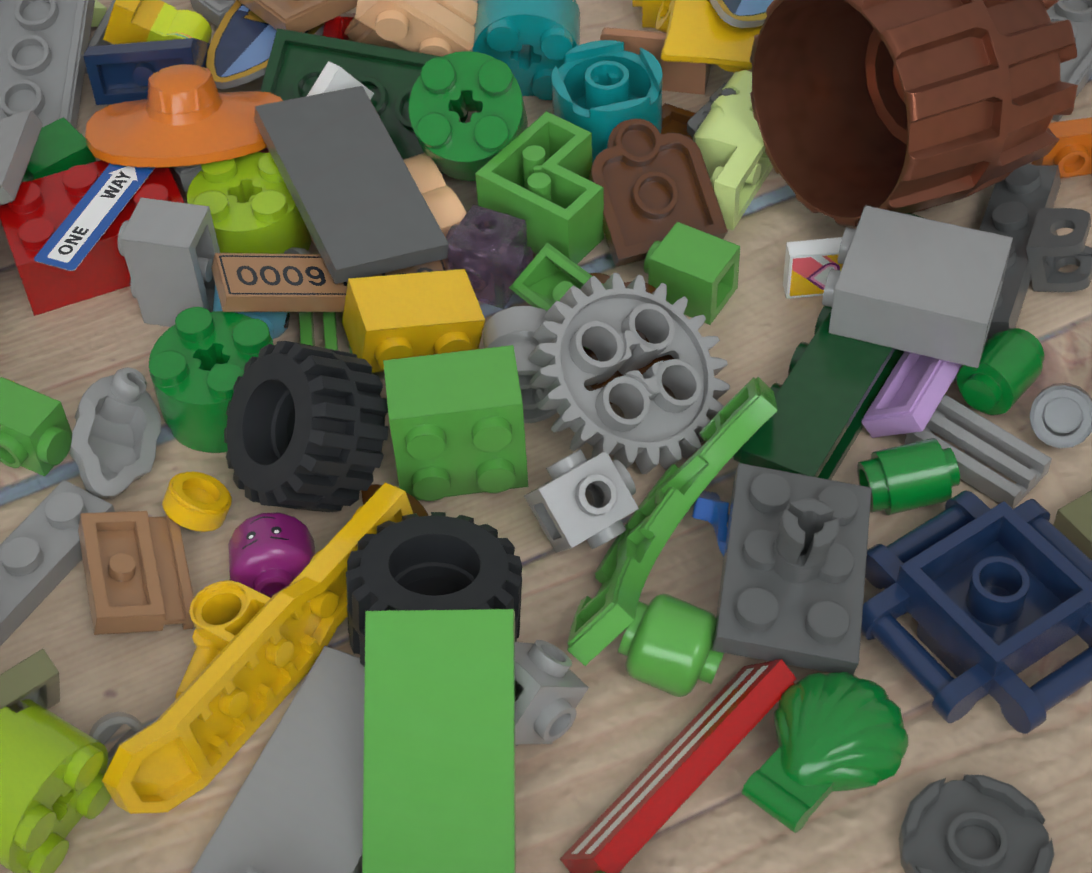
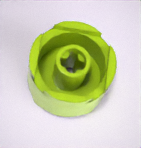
M256 152L230 160L201 164L202 170L194 177L188 188L187 203L209 206L220 253L284 254L286 250L292 247L309 250L311 246L310 233L270 152Z
M25 699L21 700L24 709L18 713L7 706L0 709V864L14 873H54L62 863L69 848V842L65 839L66 836L83 816L89 820L97 817L111 799V795L102 782L108 766V751L106 746L33 700Z

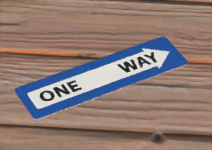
M109 164L37 253L34 261L68 271L76 270L155 167H131Z

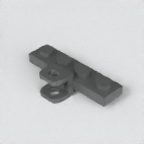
M1026 164L1015 169L1004 180L995 183L979 230L1013 237L987 339L997 332L1016 328L1030 280H1032L1033 292H1075L1086 289L1090 285L1092 279V248L1085 246L1092 226L1091 216L1088 212L1080 209L1053 208L1061 185L1059 165ZM1060 228L1073 229L1067 235H1057V230ZM1065 265H1076L1079 267L1069 273L1058 271Z

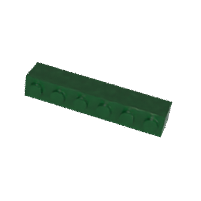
M906 213L908 215L921 217L912 213ZM824 306L816 322L814 337L809 344L801 342L796 348L789 365L788 377L783 385L776 382L771 386V389L774 391L778 411L733 456L734 461L832 480L864 427L861 422L904 351L829 333L832 307Z

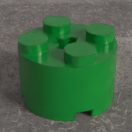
M461 51L447 54L443 57L432 58L422 67L421 74L414 83L410 94L409 118L423 152L433 159L439 170L454 179L476 181L475 173L528 128L527 114L520 86L511 69L503 61L484 53ZM476 111V113H472L470 122H461L460 118L465 117L467 112Z
M191 307L180 312L176 316L175 325L165 331L154 344L149 357L150 376L164 421L179 443L193 450L207 453H224L228 451L227 443H224V429L227 427L228 415H226L228 402H231L234 394V384L238 376H243L245 364L252 356L258 357L261 348L268 344L274 345L268 325L264 321L235 312H210L203 307Z

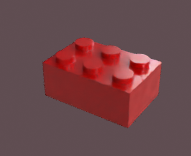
M99 160L86 165H77L68 170L32 181L21 182L15 200L0 205V220L34 316L130 286L131 277L125 257L121 256L118 250L119 230L124 221H129L140 198L184 203L169 167H155L74 271L36 262L34 257L110 163Z

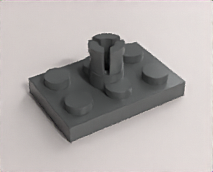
M738 463L733 482L712 651L765 661L782 659L786 665L828 673L848 672L854 675L859 664L871 487Z

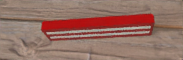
M779 659L744 666L560 858V861L569 872L594 873L595 871H603L605 873H619L775 706L784 691L795 684L794 681L797 678L784 661Z

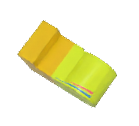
M116 0L103 40L112 44L196 38L209 43L212 29L208 21L197 12L177 10L174 6L161 0Z

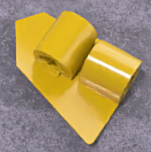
M663 0L655 24L657 30L666 33L661 52V59L663 61L717 64L723 70L733 73L752 69L750 56L754 36L759 34L762 26L738 28L729 25L719 17L710 0Z

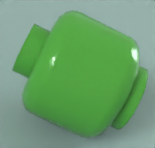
M669 594L657 595L651 600L649 605L641 601L638 602L635 621L626 628L618 649V653L627 656L626 670L632 678L677 697L687 696L692 692L698 679L712 684L724 655L722 652L712 651L716 628L715 615Z

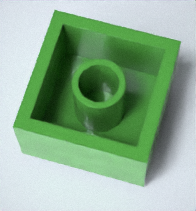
M513 345L383 360L389 423L400 489L405 490L417 500L435 501L450 496L483 492L500 493L508 489L529 487L523 402Z

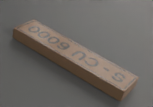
M215 253L211 269L223 312L344 311L348 281L335 284L320 254ZM445 259L373 276L448 270Z

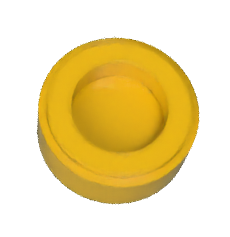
M183 472L175 475L170 480L162 506L167 516L178 525L194 531L208 532L216 530L223 525L232 503V497L228 489L216 478L200 472Z

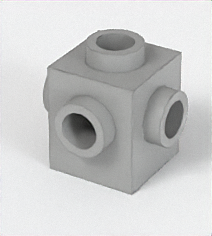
M581 449L546 468L552 478L551 481L524 495L556 553L571 549L587 540L591 549L601 546L626 531L621 519L639 509L632 497L636 493V488L630 473L619 460L615 459L612 461L607 451L589 459H586Z
M536 640L535 643L515 642V746L519 744H552L553 741L560 738L573 724L577 714L575 708L589 689L569 669L572 665L570 658L562 650L543 640Z

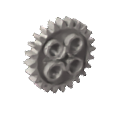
M613 273L603 285L595 276L590 277L581 289L574 285L570 287L560 299V302L556 301L544 315L546 320L534 332L533 337L541 344H538L530 353L528 360L543 368L539 369L530 379V385L548 389L549 394L537 406L539 410H557L560 417L554 422L551 430L555 433L570 427L575 433L570 445V449L573 452L587 442L593 446L592 457L607 451L608 454L614 455V460H619L626 469L636 461L640 472L647 474L659 463L667 470L672 464H676L681 460L682 457L687 459L702 447L701 443L704 440L700 437L699 433L724 407L717 400L730 389L728 383L714 376L728 364L727 360L710 357L709 350L720 341L718 336L702 337L698 332L706 317L699 315L688 319L683 314L688 302L686 297L680 298L673 305L667 302L666 284L661 283L651 294L646 292L645 281L642 275H637L627 288H625L619 273ZM636 330L642 332L647 337L649 342H646L644 339H642ZM583 346L592 350L597 356L598 361L589 357L584 351ZM665 355H671L674 358L653 364L643 375L637 370L647 366L654 359ZM617 370L623 375L608 382L604 387L589 391L584 387L606 382ZM663 384L672 390L676 399L665 391ZM609 402L619 406L625 418L617 415L610 407Z

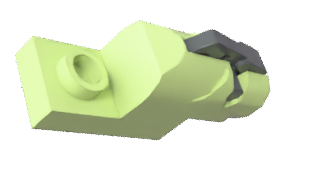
M747 70L735 72L729 81L724 83L710 96V100L687 122V132L701 151L726 228L730 230L735 229L773 168L765 152L766 147L757 120L754 119L750 92H752V72Z

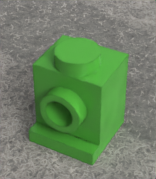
M0 377V461L11 468L22 466L42 476H46L54 466L60 464L66 458L71 447L72 431L62 403Z

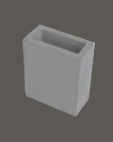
M865 205L857 229L846 227L838 254V263L843 264L841 271L831 269L826 280L822 305L832 307L829 333L978 368L1002 288L1013 237Z

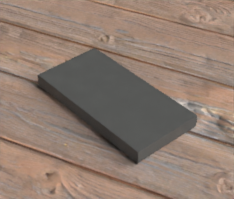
M363 86L255 106L254 121L335 284L347 282L349 278L369 277L447 259L449 243Z

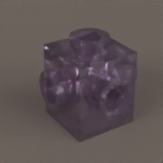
M473 204L460 224H454L447 233L449 270L465 269L477 300L504 309L514 294L509 287L533 258V250L527 244L526 220Z

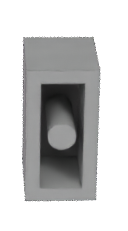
M140 198L129 221H124L120 227L118 250L120 255L125 257L131 277V293L138 300L144 323L172 327L175 325L176 316L183 310L191 307H203L213 312L215 281L211 267L215 253H220L209 206Z

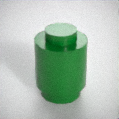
M1010 328L993 334L985 343L979 367L963 365L957 374V385L965 401L972 408L988 415L1006 413L1040 376L1045 356L1041 343L1033 334L1020 328Z
M935 438L872 452L871 459L858 462L857 465L859 485L872 488L871 513L885 510L887 515L947 502L952 497V487L960 484V472L954 452L951 448L942 449L940 443Z

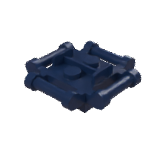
M965 490L949 499L945 504L944 511L887 546L876 544L867 550L865 578L878 589L884 588L885 590L863 604L861 634L868 640L876 638L934 698L932 707L948 723L961 719L973 708L977 701L990 694L1000 704L1001 711L1007 722L1016 731L1028 734L1046 721V712L1092 681V560L1049 522L1050 513L1035 499H1029L1014 509L1005 501L990 509L975 494ZM908 612L919 623L917 629L918 638L957 678L954 679L896 619ZM1076 635L1089 646L1086 650L1031 687H1028L1017 676V674Z

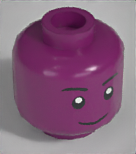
M279 512L261 513L246 519L234 530L228 543L230 580L244 584L270 598L289 586L315 555L314 539L307 526L294 516Z

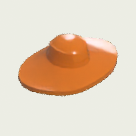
M189 64L173 65L162 68L159 72L153 73L148 78L147 99L112 104L95 112L86 124V144L94 157L110 164L122 166L180 167L230 160L259 152L267 147L254 121L255 106L283 100L281 97L270 92L219 93L209 68Z

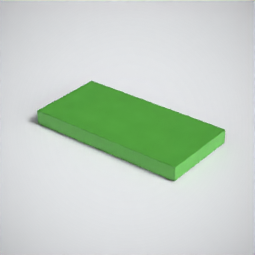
M514 609L365 611L362 873H516Z

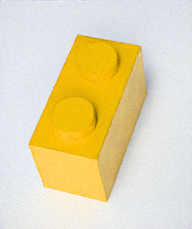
M465 269L348 279L342 324L352 354H356L357 358L365 359L372 366V373L384 371L383 360L479 349L485 318Z

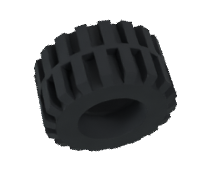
M277 341L276 345L268 344L260 349L258 357L252 356L245 364L243 376H238L234 384V394L231 402H228L226 415H228L227 427L224 429V443H227L228 447L226 454L228 468L234 469L233 481L238 489L245 490L246 498L264 506L337 512L341 511L343 506H351L357 502L360 490H368L374 481L373 471L375 468H380L384 457L381 451L383 441H387L389 426H385V415L388 413L387 399L381 398L380 395L383 385L378 375L371 374L372 366L365 359L357 358L356 354L290 341Z
M431 512V516L421 517L417 513L402 516V521L400 522L387 521L378 525L377 534H365L358 541V550L351 551L347 561L348 571L346 572L349 643L353 653L360 654V664L365 667V611L514 609L515 642H517L520 633L522 564L520 556L514 555V545L508 538H498V530L488 524L476 525L474 524V518L459 515L457 518L447 517L446 512Z

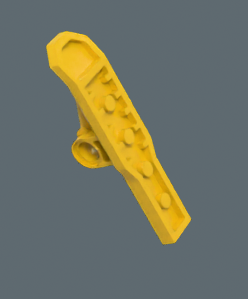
M385 482L364 505L356 510L352 518L334 538L313 556L310 563L292 583L274 594L271 598L244 584L231 580L218 581L206 586L197 593L191 602L189 610L191 620L196 628L192 636L196 649L176 692V700L155 722L118 745L102 779L103 784L118 807L130 814L166 813L205 788L307 675L324 646H328L338 626L347 618L346 572L348 571L347 561L351 551L358 550V541L365 534H377L378 525L387 521L397 523L402 521V516L413 514L405 490Z

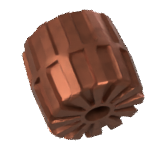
M774 0L766 10L767 17L759 34L754 36L750 62L752 63V92H750L754 119L757 120L766 147L765 152L776 173L782 176L795 193L796 199L812 213L820 212L833 218L838 225L857 227L865 205L906 214L966 198L1004 180L1015 169L1048 155L1060 140L1052 133L1048 126L1053 115H1071L1074 109L1078 85L1061 81L1060 63L1077 57L1072 24L1070 20L1051 22L1047 10L1059 0Z

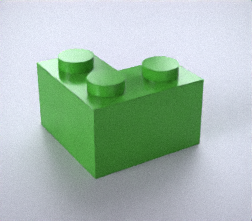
M547 111L475 173L479 224L535 254H538L545 244L549 243L567 258L578 264L604 239V187L588 180L592 167V133Z

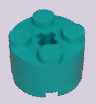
M478 0L472 51L487 54L506 63L520 86L522 96H536L542 100H552L551 76L555 65L558 69L565 62L564 54L580 45V9L576 0Z
M615 40L593 41L572 48L564 54L565 62L558 69L555 65L551 76L553 114L592 133V164L597 155L607 149V142L612 130L623 121L644 119L652 123L661 133L663 73L660 63L649 51L640 48V55L625 51L624 42Z

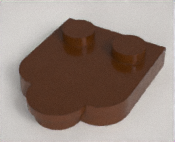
M644 119L623 121L612 130L607 142V149L600 152L595 158L588 180L604 187L603 231L615 267L645 260L652 244L657 240L662 241L677 222L724 239L728 231L701 151L692 139L679 133L661 135L652 123Z

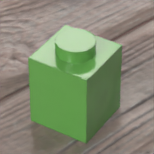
M677 222L662 241L657 240L652 244L646 255L644 272L648 274V284L655 288H658L661 283L666 284V300L672 305L680 298L686 297L688 302L683 314L692 318L704 315L706 317L704 323L711 325L738 288L740 246Z

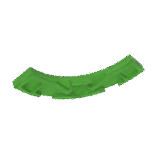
M753 377L701 430L699 435L706 443L680 468L672 464L638 506L639 509L633 513L625 524L626 531L617 536L595 572V578L602 585L594 598L591 599L589 596H586L581 600L573 619L567 642V650L584 666L635 621L638 601L646 579L663 547L680 521L725 464L778 411L774 391L759 377L756 379Z

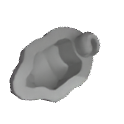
M129 367L119 369L114 375L101 378L93 383L83 394L75 414L76 425L72 433L70 455L79 467L80 476L86 491L103 500L115 499L132 482L152 470L156 457V440L161 432V418L154 401L146 391V379L138 370Z

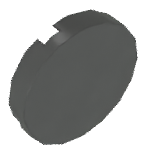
M964 775L963 780H952L946 783V778L928 784L910 802L899 834L901 866L905 873H1049L1054 858L1052 838L1049 841L1048 832L1043 826L1045 819L1036 804L1014 786L985 775Z

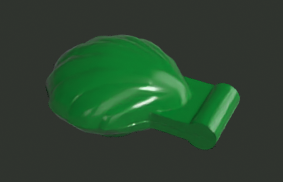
M848 672L807 675L796 684L791 685L782 694L778 702V709L774 711V723L779 748L759 770L749 777L742 789V795L788 829L797 833L831 792L872 787L896 774L901 766V759L908 748V734L904 729L900 707L889 699L885 689L871 680L859 679Z

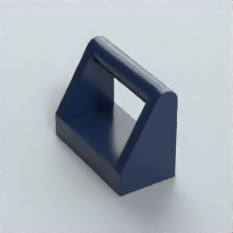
M196 38L89 46L83 57L96 105L147 99L148 78L153 73L159 72L162 68L180 64L198 65L206 68L207 50L210 43Z

